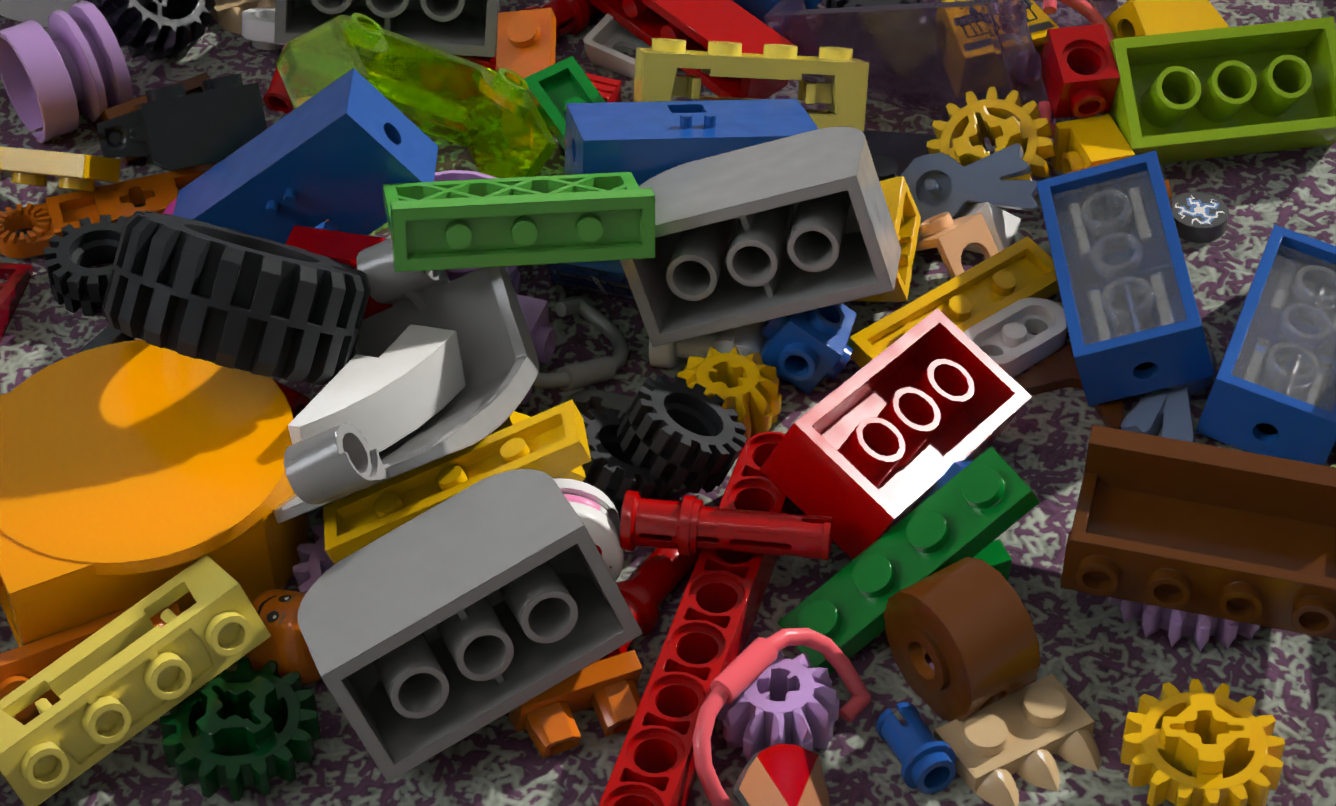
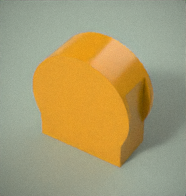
M133 340L103 345L66 357L30 376L11 392L0 395V605L18 647L133 606L204 555L209 556L240 584L251 603L261 593L272 589H282L294 574L293 566L301 561L297 548L299 544L307 543L309 518L307 512L277 524L273 512L275 508L285 502L295 492L291 488L284 468L285 451L287 447L292 445L288 425L293 420V415L284 393L271 377L219 366L198 358L194 359L166 348H159L148 344L144 340ZM190 591L177 600L181 613L197 603Z

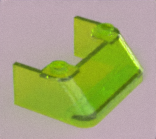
M353 13L352 16L339 15L288 41L276 61V66L294 109L354 68L422 132L467 147L479 172L498 178L537 176L557 147L534 101L527 92L528 84L521 76L506 68H500L498 71L492 70L383 29L373 19L360 13Z

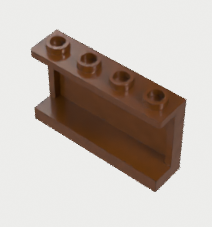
M1092 425L1083 481L1072 530L1069 532L1060 588L1336 640V468Z

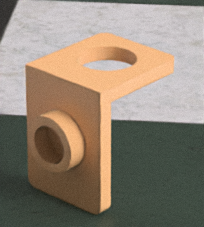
M944 212L920 223L916 251L937 247L951 279L965 272L961 264V255L968 244L978 246L983 252L985 260L999 252L982 213L952 219L949 212Z

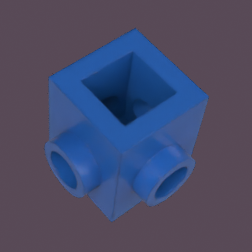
M843 303L763 321L759 330L761 334L766 336L760 353L763 363L776 367L778 378L792 383L809 395L824 376L831 380L835 379L847 364L853 349L846 344L857 313Z

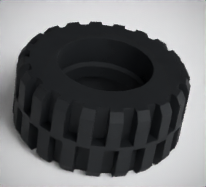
M136 211L124 223L102 309L106 321L111 327L121 330L122 333L130 337L142 339L146 343L159 348H166L184 356L202 359L231 369L248 371L256 375L272 376L298 383L303 381L315 385H324L325 383L328 384L353 357L371 288L367 275L363 271L323 255L202 221L185 219L169 214L163 215L151 211Z

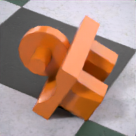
M635 649L601 661L599 659L510 711L508 716L515 731L519 732L527 729L529 737L543 758L579 746L581 735L572 715L578 711L593 707L605 737L628 730L640 703L637 684L643 669Z

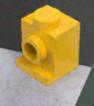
M1110 114L1055 124L1053 142L1055 154L1051 159V166L1054 171L1061 170L1062 175L1069 171L1094 167L1135 156V153Z

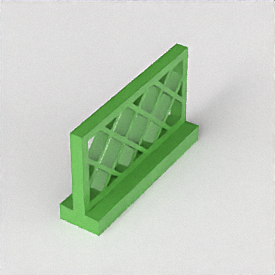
M632 172L383 184V202L392 240L395 272L655 258V194L651 188L640 189Z

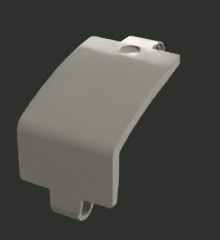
M391 238L358 253L357 270H361L367 275L371 288L370 296L376 302L392 304L393 307L363 319L353 357L358 354L379 358L410 324L454 330L457 332L466 386L442 410L423 425L379 453L377 449L371 450L360 430L349 423H342L287 447L284 454V468L286 477L295 494L273 510L277 524L467 448L492 433L516 410L538 376L539 360L506 266L483 267L449 282L446 270L395 272Z

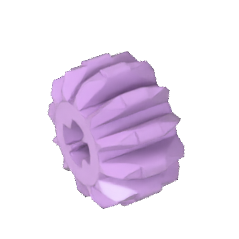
M781 651L777 652V659L732 703L724 704L716 716L717 719H720V726L723 727V737L726 740L727 749L743 747V755H745L747 763L755 753L774 744H796L812 752L813 748L828 749V744L833 737L835 721L839 718V699L836 697V690L832 689V680L829 678L828 668H812L807 652L794 659L784 658Z

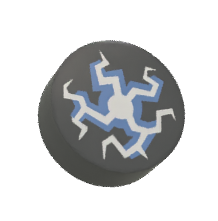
M1186 192L1176 196L1171 201L1172 213L1179 238L1190 242L1206 243L1219 239L1225 233L1229 209L1220 198L1205 192Z

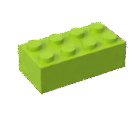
M1334 17L1117 38L1110 42L1120 79L1110 112L1104 114L1111 115L1135 153V156L1156 150L1159 163L1162 164L1333 145L1336 142V25Z

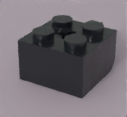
M235 74L202 81L204 89L202 93L186 95L184 84L145 91L147 102L135 105V111L96 124L103 157L145 156L146 159L161 169H168L170 171L222 161L267 129L258 82L243 85L242 75Z

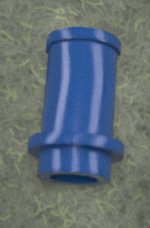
M909 702L896 704L897 710L906 721L903 726L890 707L886 709L876 722V731L881 739L886 741L901 763V777L906 785L912 789L918 788L923 794H934L946 788L956 775V754L950 745L943 741H937L913 704Z

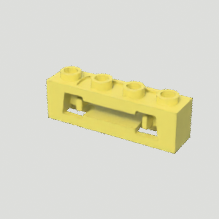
M652 38L651 48H636L633 102L671 101L672 96L699 99V101L757 100L754 98L700 96L701 78H697L692 74L676 75L677 68L701 69V72L716 77L799 80L798 100L804 101L805 104L825 103L826 110L805 109L819 129L843 126L864 131L869 63L853 58V49L843 47H819V57L797 56L798 46L764 44L763 54L742 53V43L708 41V51L686 50V40ZM802 74L823 75L824 82L802 80Z
M204 555L0 700V774L25 806L40 805L271 637V634L240 584L209 556ZM190 591L197 603L176 616L167 607ZM164 608H167L161 613L160 617L166 625L162 628L159 625L154 627L150 618ZM50 689L61 699L54 705L46 698L36 701L35 705L40 715L26 725L13 718Z

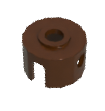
M965 557L888 598L884 619L886 636L894 660L909 686L941 719L947 721L957 719L961 721L1035 681L1040 668V651L1031 617L1017 592L999 571L982 559ZM927 654H929L932 660L934 670L928 665L924 658Z

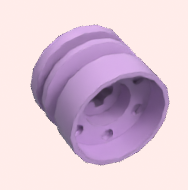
M83 1L74 4L69 9V13L62 10L52 12L48 17V33L34 20H29L0 31V75L5 90L19 119L30 132L43 127L42 131L33 134L39 143L76 130L79 127L78 108L94 123L105 109L133 99L131 78L124 55L104 15L93 3Z

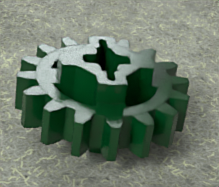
M241 658L236 671L226 672L224 670L170 709V714L160 717L159 721L168 768L176 767L179 782L185 787L199 780L202 795L206 798L212 797L220 787H229L232 801H240L245 787L253 785L263 796L271 794L270 779L276 776L292 783L297 779L294 761L312 762L314 759L312 741L321 739L313 690L302 689L301 677L296 671L280 678L277 662L272 660L265 664L260 671H255L251 668L249 658ZM287 719L286 725L283 729L282 722Z

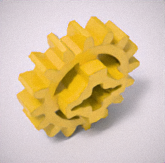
M989 87L986 99L979 101L972 91L966 92V106L960 109L957 105L948 103L946 109L950 120L948 122L934 120L932 123L933 130L938 139L927 141L926 147L929 154L944 153L965 167L990 155L989 151H985L987 148L984 142V138H989L991 145L995 146V152L1013 144H1020L1024 152L1022 160L1027 162L1032 170L1029 174L1005 180H1032L1033 176L1047 178L1050 173L1047 162L1044 160L1053 157L1055 154L1052 140L1048 138L1052 135L1047 118H1040L1038 105L1034 100L1022 106L1019 92L1016 90H1012L1005 100L999 99L995 87Z
M1191 679L1188 692L1180 693L1174 685L1167 682L1162 684L1160 700L1144 693L1139 698L1137 713L1128 712L1120 761L1123 764L1130 765L1128 783L1131 787L1150 786L1147 797V804L1150 806H1157L1165 800L1175 804L1174 806H1246L1247 803L1251 806H1266L1269 790H1277L1284 763L1281 761L1285 746L1284 738L1272 736L1276 719L1273 715L1255 717L1253 713L1256 699L1252 696L1245 697L1239 702L1229 699L1230 687L1227 684L1222 683L1213 694L1204 692L1203 685L1199 679Z

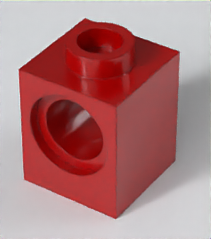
M1104 24L1048 29L1038 66L1048 100L1050 101L1053 117L1077 116L1088 118L1097 114L1109 113L1120 75Z

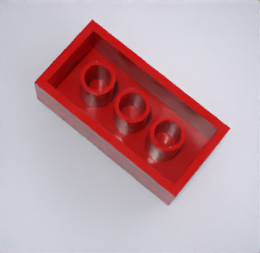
M937 308L796 420L759 470L807 516H833L832 540L853 560L911 513L954 461H972L1001 434L1032 396Z

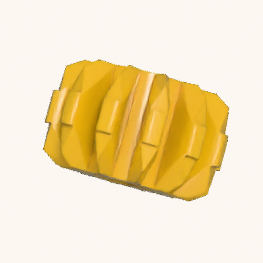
M737 345L729 353H720L710 346L705 358L689 356L684 371L677 373V377L686 379L687 387L693 389L697 383L706 388L704 392L706 396L712 398L717 394L725 400L722 408H733L739 415L736 422L744 423L746 432L743 436L747 437V440L751 438V435L754 436L758 433L769 431L772 423L777 422L778 414L781 412L782 395L779 394V379L776 375V367L765 365L760 353L743 356L740 354Z

